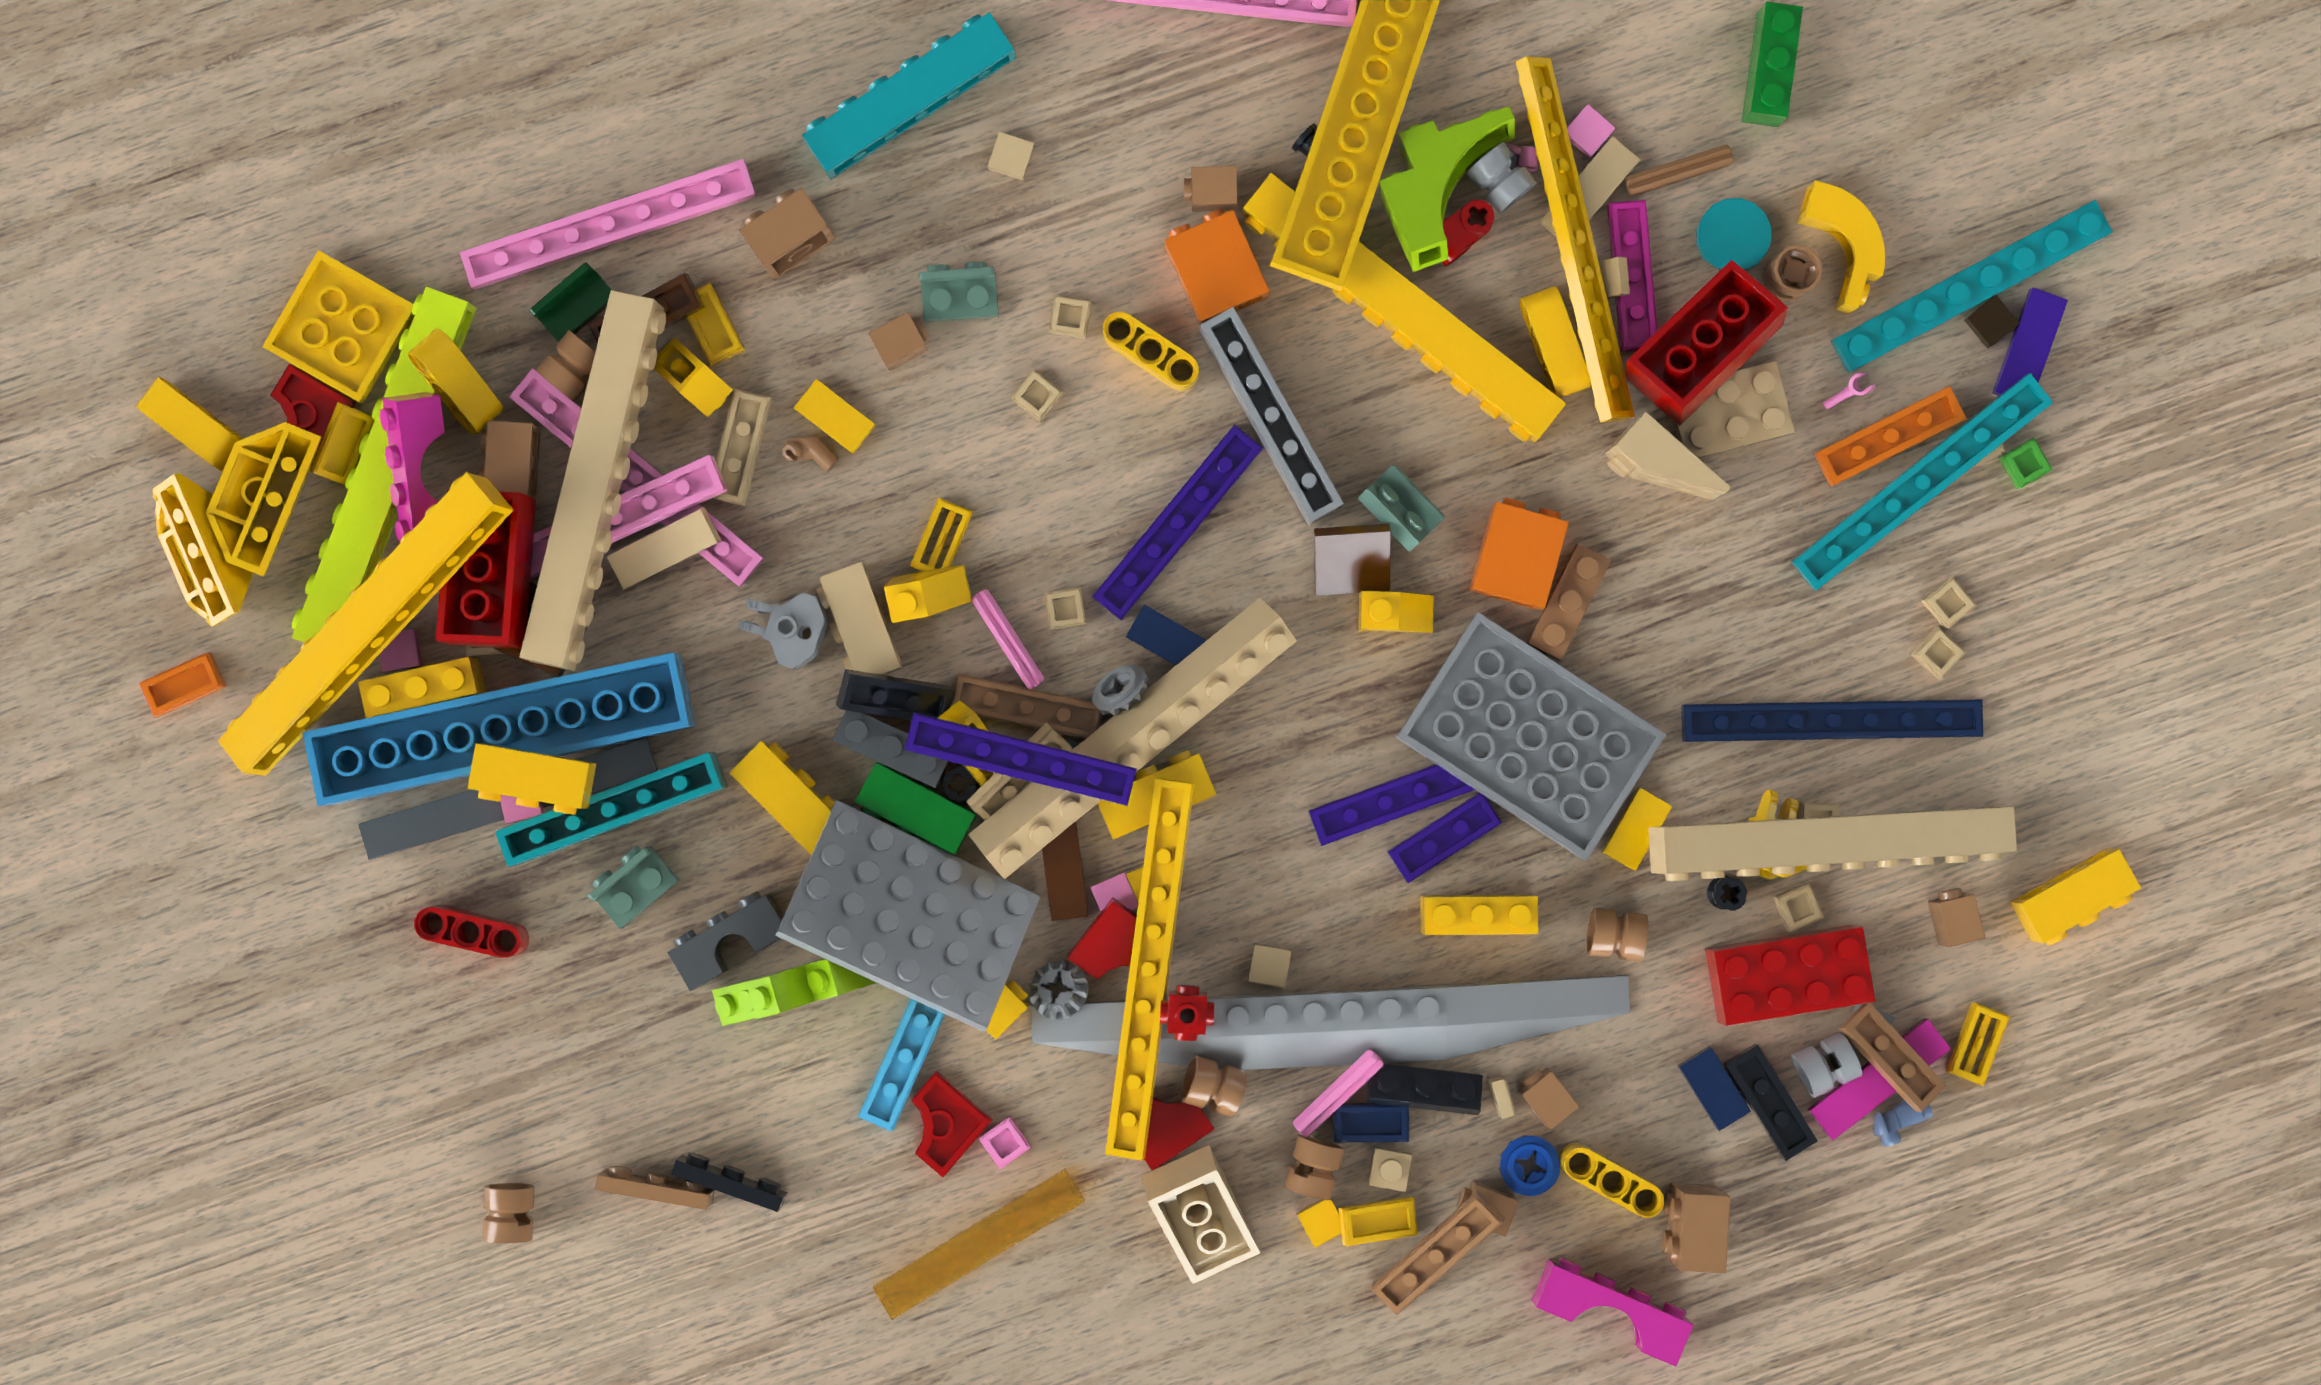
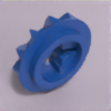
M1523 1135L1510 1141L1501 1153L1499 1170L1504 1182L1511 1190L1525 1196H1536L1546 1192L1555 1184L1560 1172V1160L1556 1150L1548 1141L1537 1136ZM1536 1150L1534 1162L1544 1171L1531 1170L1523 1180L1524 1168L1515 1159L1528 1160L1530 1155Z

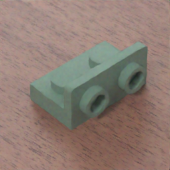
M969 262L964 264L965 269L950 270L949 265L939 264L928 266L927 272H919L924 322L999 317L994 267H987L986 262Z
M1395 464L1358 497L1382 524L1389 523L1391 534L1409 552L1445 518L1444 514Z
M636 846L620 859L624 865L612 874L610 870H607L592 882V886L595 889L588 894V897L600 904L619 929L624 928L680 881L652 846L645 847L642 850L639 846Z

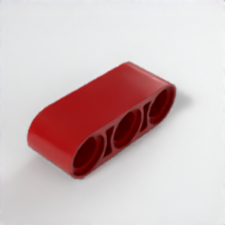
M444 905L424 908L417 913L414 919V929L422 939L499 958H509L521 954L529 944V934L525 927L519 923ZM432 913L438 914L443 921L442 929L438 933L433 932L428 925V919ZM469 921L474 922L479 928V937L475 942L470 941L464 933L465 926ZM505 930L511 931L516 937V945L512 950L504 948L501 943V935Z

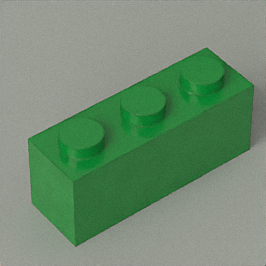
M1766 1L1757 12L1742 122L1779 127L1788 118L1803 6Z
M875 762L855 800V803L862 806L861 812L878 820L884 817L895 823V828L912 836L916 834L929 841V844L954 855L958 853L978 815L880 762Z

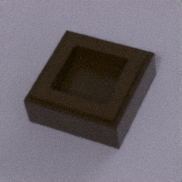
M1997 295L1991 297L1964 320L1987 349L2020 324Z

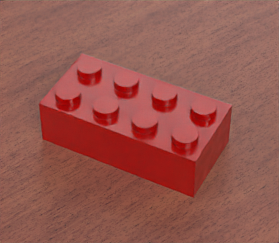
M1731 260L1627 360L1626 380L1680 426L1784 325L1788 307Z
M499 492L514 511L439 590L435 641L453 646L522 649L527 627L536 499L520 492Z
M1845 925L1705 948L1717 1022L1725 1026L1876 1002L1862 926Z

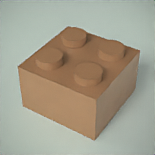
M802 187L797 191H794V189L785 191L775 199V206L766 212L758 210L752 213L743 221L745 226L739 229L773 280H776L835 240L829 227Z
M1671 1183L1670 1193L1665 1192L1663 1210L1664 1215H1669L1668 1230H1663L1662 1253H1667L1666 1258L1680 1271L1726 1273L1730 1196L1715 1185Z

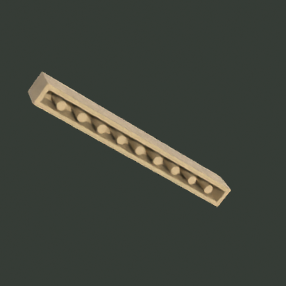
M610 291L520 653V658L530 662L575 672L576 664L580 663L583 658L585 643L582 640L585 628L591 624L594 615V606L591 603L594 591L600 587L602 582L603 569L601 568L603 555L608 552L612 542L611 522L613 516H616L620 510L621 496L619 490L622 480H625L629 473L630 459L628 454L631 443L636 441L639 433L637 417L640 407H643L647 400L648 386L646 381L649 370H653L656 364L657 350L655 345L658 334H662L666 323L664 307L652 298Z
M1259 598L1151 685L1145 693L1140 695V702H1134L1130 705L1129 711L1122 709L1118 715L1113 716L1070 752L1137 768V772L1297 642L1282 618ZM1032 782L968 835L1003 879H1006L1098 804L1101 799Z
M1982 807L1648 827L1651 873L1665 874V881L1689 880V873L1701 872V879L1724 878V870H1736L1737 876L1760 875V868L1772 867V874L1795 873V866L1807 865V872L1830 871V864L1842 863V870L1865 869V861H1876V867H1899V859H1911V865L1934 864V857H1945V863L1968 862V855L1979 854V861L2002 860V853L2017 852L2014 807Z

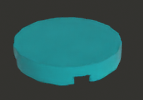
M1726 198L1713 204L1701 217L1696 229V246L1702 259L1719 271L1731 260L1745 271L1755 267L1767 254L1772 241L1771 225L1765 212L1755 203L1742 198Z

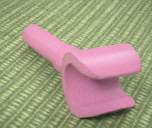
M1505 143L1514 155L1519 157L1517 167L1524 166L1528 171H1537L1539 160L1536 156L1535 147H1519Z
M1868 372L1857 373L1850 378L1849 386L1822 403L1828 410L1853 395L1871 393L1875 389L1876 384L1861 390L1858 386V380L1862 376L1867 375Z

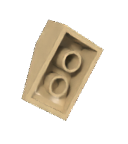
M1647 412L1636 418L1604 453L1610 459L1607 462L1608 466L1623 478L1628 475L1634 480L1709 500L1724 495L1731 489L1730 485Z
M1210 1145L1141 1176L1147 1202L1192 1284L1260 1254L1259 1247Z

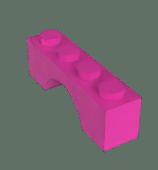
M429 392L382 398L384 408L380 411V420L383 429L387 431L389 446L385 449V457L393 474L394 484L390 486L392 502L397 506L399 521L395 523V531L399 542L407 532L413 530L425 517L426 511L432 505L438 503L427 492L421 478V461L427 447L437 437L445 433L440 395Z
M1561 1258L1559 1263L1548 1259L1531 1300L1537 1308L1570 1322L1582 1312L1593 1307L1609 1306L1619 1309L1630 1317L1635 1331V1345L1642 1353L1675 1367L1677 1366L1694 1326L1687 1317H1684L1686 1314L1684 1309L1665 1302L1663 1307L1651 1303L1652 1296L1633 1287H1630L1629 1292L1615 1287L1617 1281L1597 1272L1594 1278L1580 1272L1582 1266L1565 1258Z

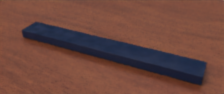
M1983 699L1682 705V742L1983 737Z

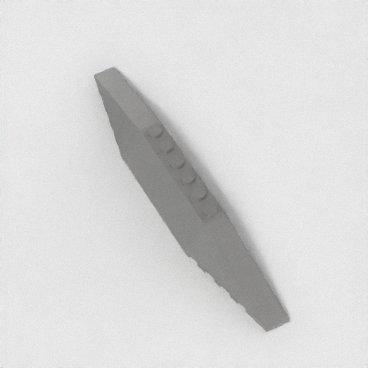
M1628 975L1262 995L1207 996V1002L1214 1003V1025H1206V1035H1198L1197 1041H1180L1174 1039L1175 1034L1167 1033V1024L1163 1023L1158 1062L1188 1066L1191 1059L1195 1055L1215 1060L1220 1069L1226 1064L1243 1070L1352 1065L1369 1049L1375 1051L1384 1063L1447 1060L1630 1013ZM1125 1000L1085 1002L1075 1015L1062 1020L1046 1018L1033 1005H1030L1032 1043L1118 1056ZM1185 1008L1180 1012V1018L1185 1022H1189L1195 1017L1194 1011L1190 1008Z

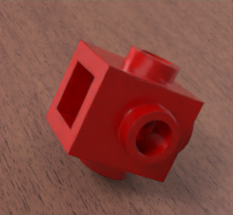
M1177 985V991L1169 990L1168 1001L1161 1000L1160 1023L1167 1024V1033L1175 1034V1040L1197 1041L1198 1035H1206V1025H1214V1003L1207 1002V992H1199L1200 986ZM1185 1008H1190L1195 1013V1017L1189 1022H1185L1180 1018V1012Z

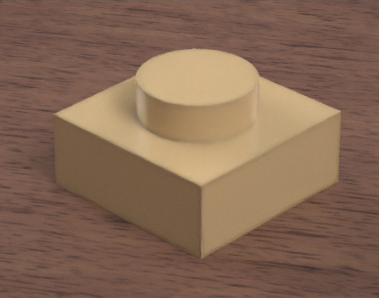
M1374 1147L1368 1185L1406 1192L1412 1154Z

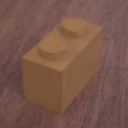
M487 421V430L482 431L480 439L481 451L485 452V465L480 467L478 476L488 478L499 492H520L536 499L540 427L533 423Z

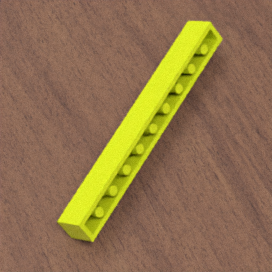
M426 286L424 293L419 294L413 304L412 314L415 316L410 329H405L400 338L399 349L401 353L397 363H393L387 372L385 383L388 387L383 398L421 392L436 394L412 364L408 353L436 328L448 335L461 351L477 308L467 301ZM382 398L378 399L374 406L372 419L375 421L370 434L366 433L361 440L359 446L361 457L357 468H353L346 479L345 488L348 491L343 504L339 503L333 513L332 524H334L331 536L326 538L320 547L318 557L321 559L318 570L307 581L305 594L308 596L303 609L299 608L292 621V629H294L292 638L304 643L321 630L325 625L326 619L332 613L338 611L350 598L351 592L357 586L363 584L375 571L376 565L381 561L398 516L397 506L393 504L390 494V486L394 484L392 469L389 468L385 457V449L389 444L387 431L383 429L380 420V411L384 408Z

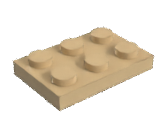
M1777 361L1737 370L1680 426L1674 422L1678 440L1698 458L1795 433Z

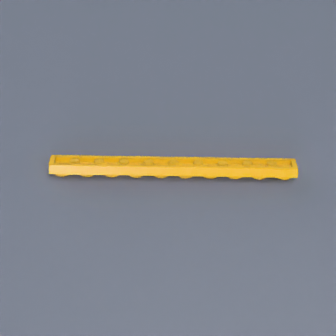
M1526 56L1516 61L1519 84L1523 90L1527 107V118L1531 125L1536 146V156L1539 160L1544 180V190L1548 197L1553 218L1552 225L1560 248L1561 263L1565 270L1569 297L1575 312L1578 335L1581 339L1586 359V370L1590 376L1595 398V408L1600 422L1625 421L1635 417L1552 61L1551 58Z
M1156 778L1154 782L1105 1155L1140 1161L1145 1159L1163 1023H1160L1161 1000H1166L1194 783Z

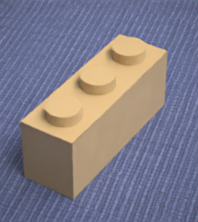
M858 562L819 577L822 584L821 587L816 588L819 599L824 609L830 607L835 619L834 622L829 623L832 634L837 644L844 643L848 654L847 657L843 658L845 669L880 675H888L904 669L865 564Z

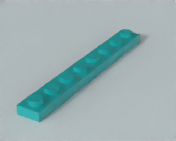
M2094 200L1831 340V343L1846 371L1850 373L2113 233L2097 201Z
M2026 374L1794 558L1791 563L1810 587L1817 591L2054 402L2032 374Z

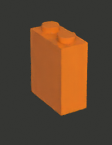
M1223 209L1215 210L1202 218L1203 223L1190 228L1189 224L1179 226L1168 233L1170 238L1164 240L1166 252L1199 325L1232 307L1237 312L1269 296V288L1233 210L1224 213Z
M1503 498L1502 503L1495 502L1491 507L1468 591L1541 611L1546 607L1569 522L1561 520V513L1539 508V512L1536 513L1525 510V503Z

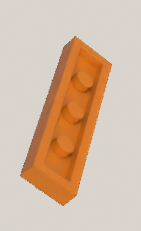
M1948 386L1814 453V456L1829 486L1832 487L1967 418L1951 387Z

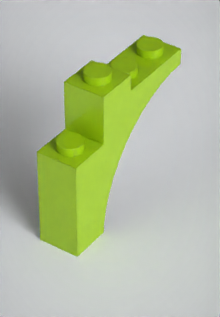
M1509 106L1499 110L1487 111L1480 117L1463 123H1454L1442 131H1438L1434 120L1424 124L1412 125L1405 131L1398 133L1400 154L1407 167V171L1390 174L1387 178L1379 181L1381 202L1413 272L1448 260L1447 238L1443 229L1447 203L1459 180L1473 164L1500 143H1507L1515 139V117Z
M822 958L712 990L721 1024L726 1026L754 1018L759 1019L783 1013L815 1001L840 996L877 982Z

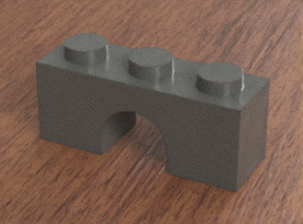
M846 710L832 741L934 788L939 787L950 764V761L904 750L908 733L866 713Z
M757 891L738 902L741 909L728 916L727 912L723 911L706 921L708 929L698 935L693 930H690L673 941L676 948L667 953L690 991L697 989L728 970L721 957L720 948L723 940L729 934H738L746 938L755 953L781 939L775 936L783 919V914L771 893L761 897Z

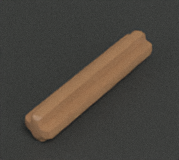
M1722 145L1628 175L1624 179L1625 187L1630 196L1639 195L1730 166L1733 162V154L1728 145Z

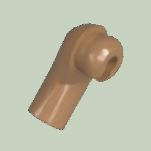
M816 436L792 437L782 447V454L786 460L794 462L814 459L826 473L839 462V459Z

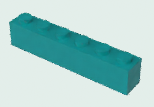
M990 12L983 17L980 14L971 17L962 25L963 30L952 37L949 35L942 36L931 45V51L920 58L918 55L908 58L900 65L899 68L901 70L890 78L885 75L876 79L869 85L870 91L859 98L856 96L847 98L837 107L838 112L827 119L825 116L819 117L806 127L807 132L802 134V137L830 180L1016 59L1014 48Z
M707 752L594 794L590 797L589 808H577L576 815L551 810L497 830L495 834L507 867L518 866L726 789L728 785L716 752Z

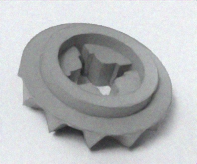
M1124 665L1110 671L1096 685L1092 696L1093 704L1103 715L1111 713L1116 716L1122 709L1129 711L1130 705L1134 702H1140V695L1148 690L1146 685L1147 675L1137 665Z
M1064 959L1057 962L1048 961L1047 965L1035 971V976L1032 982L1029 983V999L1034 1008L1042 1016L1053 1020H1062L1075 1015L1083 1007L1088 996V982L1085 974L1077 965L1069 963ZM1061 976L1062 984L1071 991H1066V993L1060 992L1058 998L1054 1000V994L1047 990L1046 987L1050 985L1055 986Z

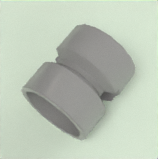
M1504 142L1483 156L1467 172L1468 177L1479 190L1487 189L1489 191L1487 200L1499 214L1510 208L1537 184V181L1524 166L1517 167L1515 165L1517 157Z
M1840 1031L1820 1040L1818 1048L1809 1045L1791 1054L1799 1078L1813 1098L1833 1090L1834 1082L1836 1081L1844 1085L1861 1077L1863 1074L1852 1046ZM1827 1055L1835 1068L1832 1072L1824 1058Z

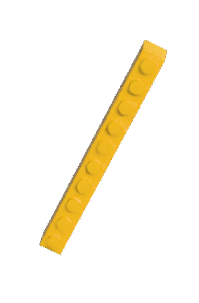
M1270 173L1243 207L1242 216L1246 218L1244 221L1245 225L1259 236L1266 233L1276 241L1273 244L1276 248L1295 191ZM1358 242L1344 286L1341 291L1333 289L1334 295L1348 305L1353 301L1364 311L1361 315L1375 327L1379 328L1381 324L1393 333L1391 339L1407 351L1410 348L1422 355L1420 361L1434 373H1438L1441 370L1452 379L1450 385L1464 396H1468L1470 393L1481 401L1479 407L1493 419H1497L1499 416L1511 425L1508 430L1515 437L1523 442H1527L1529 439L1535 443L1567 403L1366 246Z
M468 472L457 478L451 484L450 490L446 495L426 511L425 517L421 522L401 538L400 544L396 549L376 565L375 571L371 576L351 592L350 598L346 603L326 619L325 625L321 630L301 646V651L296 657L277 672L276 678L265 690L259 692L252 699V704L245 712L228 725L227 731L220 737L218 742L243 774L266 776L303 737L302 732L308 731L514 511L488 478Z
M760 741L729 773L812 854L836 801L828 794L822 798L812 788L816 781L802 768L796 772L786 762L790 755L777 742L774 741L769 745L766 741ZM1012 980L1009 984L1005 983L986 1029L995 1040L1029 1007V1004L1025 1001L1029 996L1028 993L1015 980Z

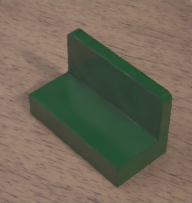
M585 262L532 306L529 311L559 342L568 330L576 334L607 307L612 289L596 270Z

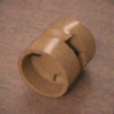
M1796 244L1789 246L1768 262L1763 273L1764 286L1780 301L1790 302L1797 300L1815 287L1821 279L1823 270L1821 259L1815 250L1806 245Z
M568 330L556 344L559 354L546 357L536 368V371L568 398L575 401L585 389L584 377L590 376L596 351Z
M1593 907L1587 930V955L1610 958L1615 952L1621 960L1642 962L1648 940V916L1646 914L1626 912L1622 917H1618L1615 910Z
M1195 1055L1191 1059L1183 1079L1181 1102L1199 1108L1209 1104L1212 1112L1234 1117L1244 1097L1247 1072L1227 1064L1220 1069L1215 1060Z
M1298 1135L1293 1151V1157L1297 1162L1289 1166L1284 1187L1312 1198L1331 1200L1336 1183V1178L1332 1173L1340 1169L1345 1148L1319 1138Z
M496 1183L484 1186V1208L489 1211V1215L483 1218V1241L509 1244L528 1242L533 1239V1218L528 1215V1211L534 1207L533 1185L524 1183Z

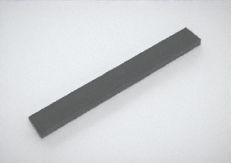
M648 738L574 759L597 763L591 794L619 786L658 771ZM470 790L359 823L368 860L503 821L504 815L501 802L478 798L479 791ZM542 802L543 808L554 805L551 803Z

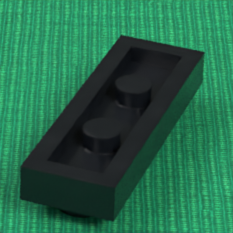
M845 669L836 705L841 710L912 720L914 713L938 718L950 708L954 690L948 685Z
M1753 1044L1723 1063L1785 1161L1818 1142L1759 1045Z
M1384 1064L1368 1080L1367 1103L1479 1115L1481 1111L1483 1075Z
M689 1152L688 1156L681 1155L676 1159L671 1174L775 1212H778L783 1207L788 1193L780 1190L781 1185L773 1180L759 1178L758 1182L744 1177L745 1171L739 1168L724 1165L723 1169L709 1165V1158Z

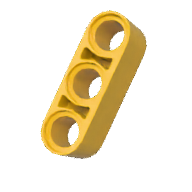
M1552 286L1519 298L1520 310L1549 390L1559 398L1590 388L1591 381L1586 370V363L1558 288Z
M1114 312L1105 319L1103 323V337L1110 348L1172 389L1186 391L1196 384L1199 366L1192 355L1125 312ZM1115 323H1124L1130 328V333L1125 339L1117 340L1109 334L1110 327ZM1147 343H1154L1160 347L1162 352L1157 359L1146 360L1141 356V348ZM1179 363H1184L1191 367L1193 374L1188 380L1179 381L1172 376V368Z
M434 329L408 353V357L434 392L440 395V399L457 421L471 434L478 435L487 426V421H493L504 411L501 402L460 349L440 329Z
M160 376L156 378L135 405L143 414L206 462L223 471L234 443L243 439L184 392Z
M1570 1143L1560 1151L1561 1169L1576 1182L1644 1218H1652L1663 1209L1664 1196L1661 1190L1649 1180L1580 1143ZM1576 1153H1584L1587 1157L1585 1167L1579 1171L1571 1170L1569 1167L1570 1158ZM1610 1171H1617L1620 1176L1618 1185L1612 1189H1605L1602 1184L1603 1177ZM1644 1189L1651 1190L1653 1195L1651 1203L1645 1207H1638L1635 1200L1637 1194Z

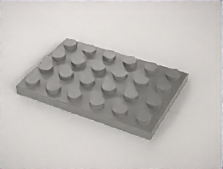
M1477 612L1396 738L1577 857L1586 861L1664 740L1666 734Z
M837 800L832 807L775 936L984 1032L988 1028L1040 896Z

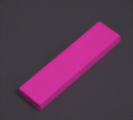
M1646 200L1613 202L1607 205L1611 258L1627 257L1630 295L1615 298L1620 352L1637 351L1658 331Z
M1926 1018L1901 1036L1928 1066L1951 1050L1929 1019ZM1870 1062L1861 1067L1863 1073L1861 1077L1844 1085L1840 1083L1807 1109L1829 1139L1835 1140L1897 1092Z

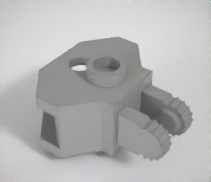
M801 592L782 606L775 603L772 606L747 598L745 606L750 610L759 613L765 612L771 615L767 628L760 627L756 623L747 620H740L738 629L763 636V640L769 641L778 664L798 670L818 657L829 623L819 598ZM806 628H810L811 636L804 640L802 637L803 631Z

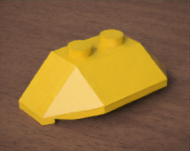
M283 422L234 443L206 511L227 563L263 577L265 576L283 539L307 481L322 438L321 436Z
M181 473L173 474L152 489L153 498L157 501L155 516L158 537L187 604L200 616L206 618L207 623L211 626H217L240 612L253 572L226 562L223 551L206 515L213 494Z

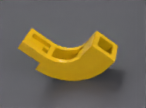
M1815 180L1806 189L1797 224L1822 230L1834 237L1840 244L1846 259V271L1835 310L1850 314L1858 309L1859 305L1864 306L1868 298L1870 284L1865 282H1875L1883 276L1885 267L1883 236L1875 218L1859 199L1839 187Z

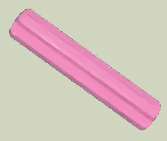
M984 589L971 598L974 606L1028 689H1033L1043 683L1044 676L989 590Z
M1371 1049L1360 1056L1294 1119L1293 1125L1296 1130L1304 1137H1309L1383 1067L1384 1062L1381 1057Z

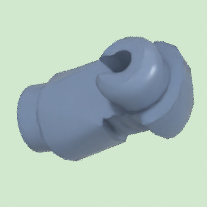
M1904 1100L1897 1104L1894 1109L1886 1111V1113L1881 1114L1878 1111L1874 1118V1135H1880L1881 1144L1885 1147L1900 1143L1901 1136L1898 1133V1129L1933 1117L1930 1104L1922 1112H1915Z

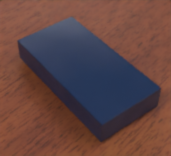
M1143 605L1126 635V638L1175 666L1207 641L1146 605Z
M1708 1046L1678 1065L1684 1078L1718 1131L1751 1112L1712 1047Z
M1344 1103L1333 1113L1334 1143L1409 1142V1107L1376 1103Z

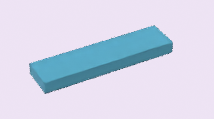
M910 999L858 1117L891 1132L894 1130L945 1014Z

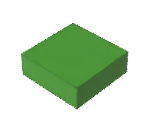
M2035 438L2029 439L1998 457L2016 489L2026 486L2053 470Z

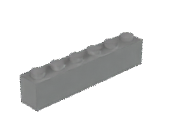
M1234 307L1201 324L1200 333L1308 526L1340 509L1344 505L1342 499Z

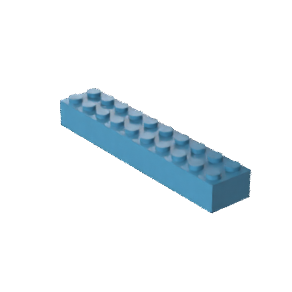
M673 652L302 733L317 806H332L470 776L476 743L560 757L695 728L696 722L682 656Z

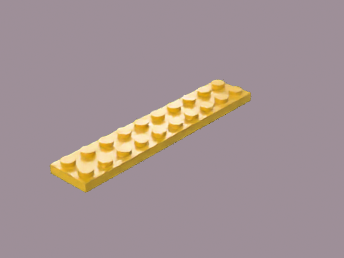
M1440 0L1360 1L1270 263L1271 267L1338 291L1342 290Z

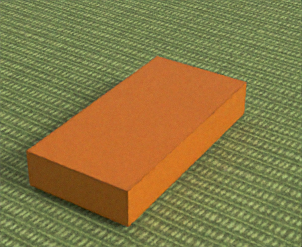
M210 652L139 683L154 717L165 715L227 687Z

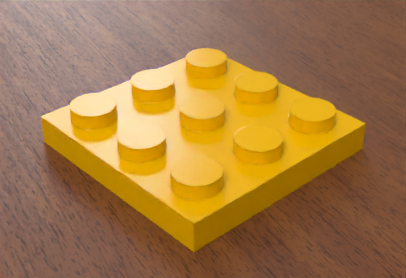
M318 250L262 347L363 404L398 345L404 330L407 329L414 317L412 314L413 304Z

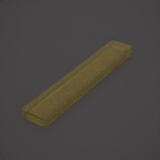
M1065 1168L873 1286V1290L891 1320L1084 1203L1085 1199Z

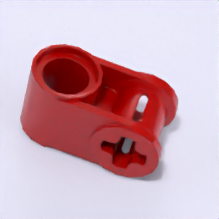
M1472 200L1453 215L1444 219L1443 229L1447 238L1448 260L1441 263L1445 267L1461 257L1473 244L1491 230L1494 221V211L1490 204L1483 200ZM1473 211L1476 215L1480 213L1485 214L1482 222L1484 226L1481 227L1478 223L1471 226L1468 223L1471 217L1470 212Z

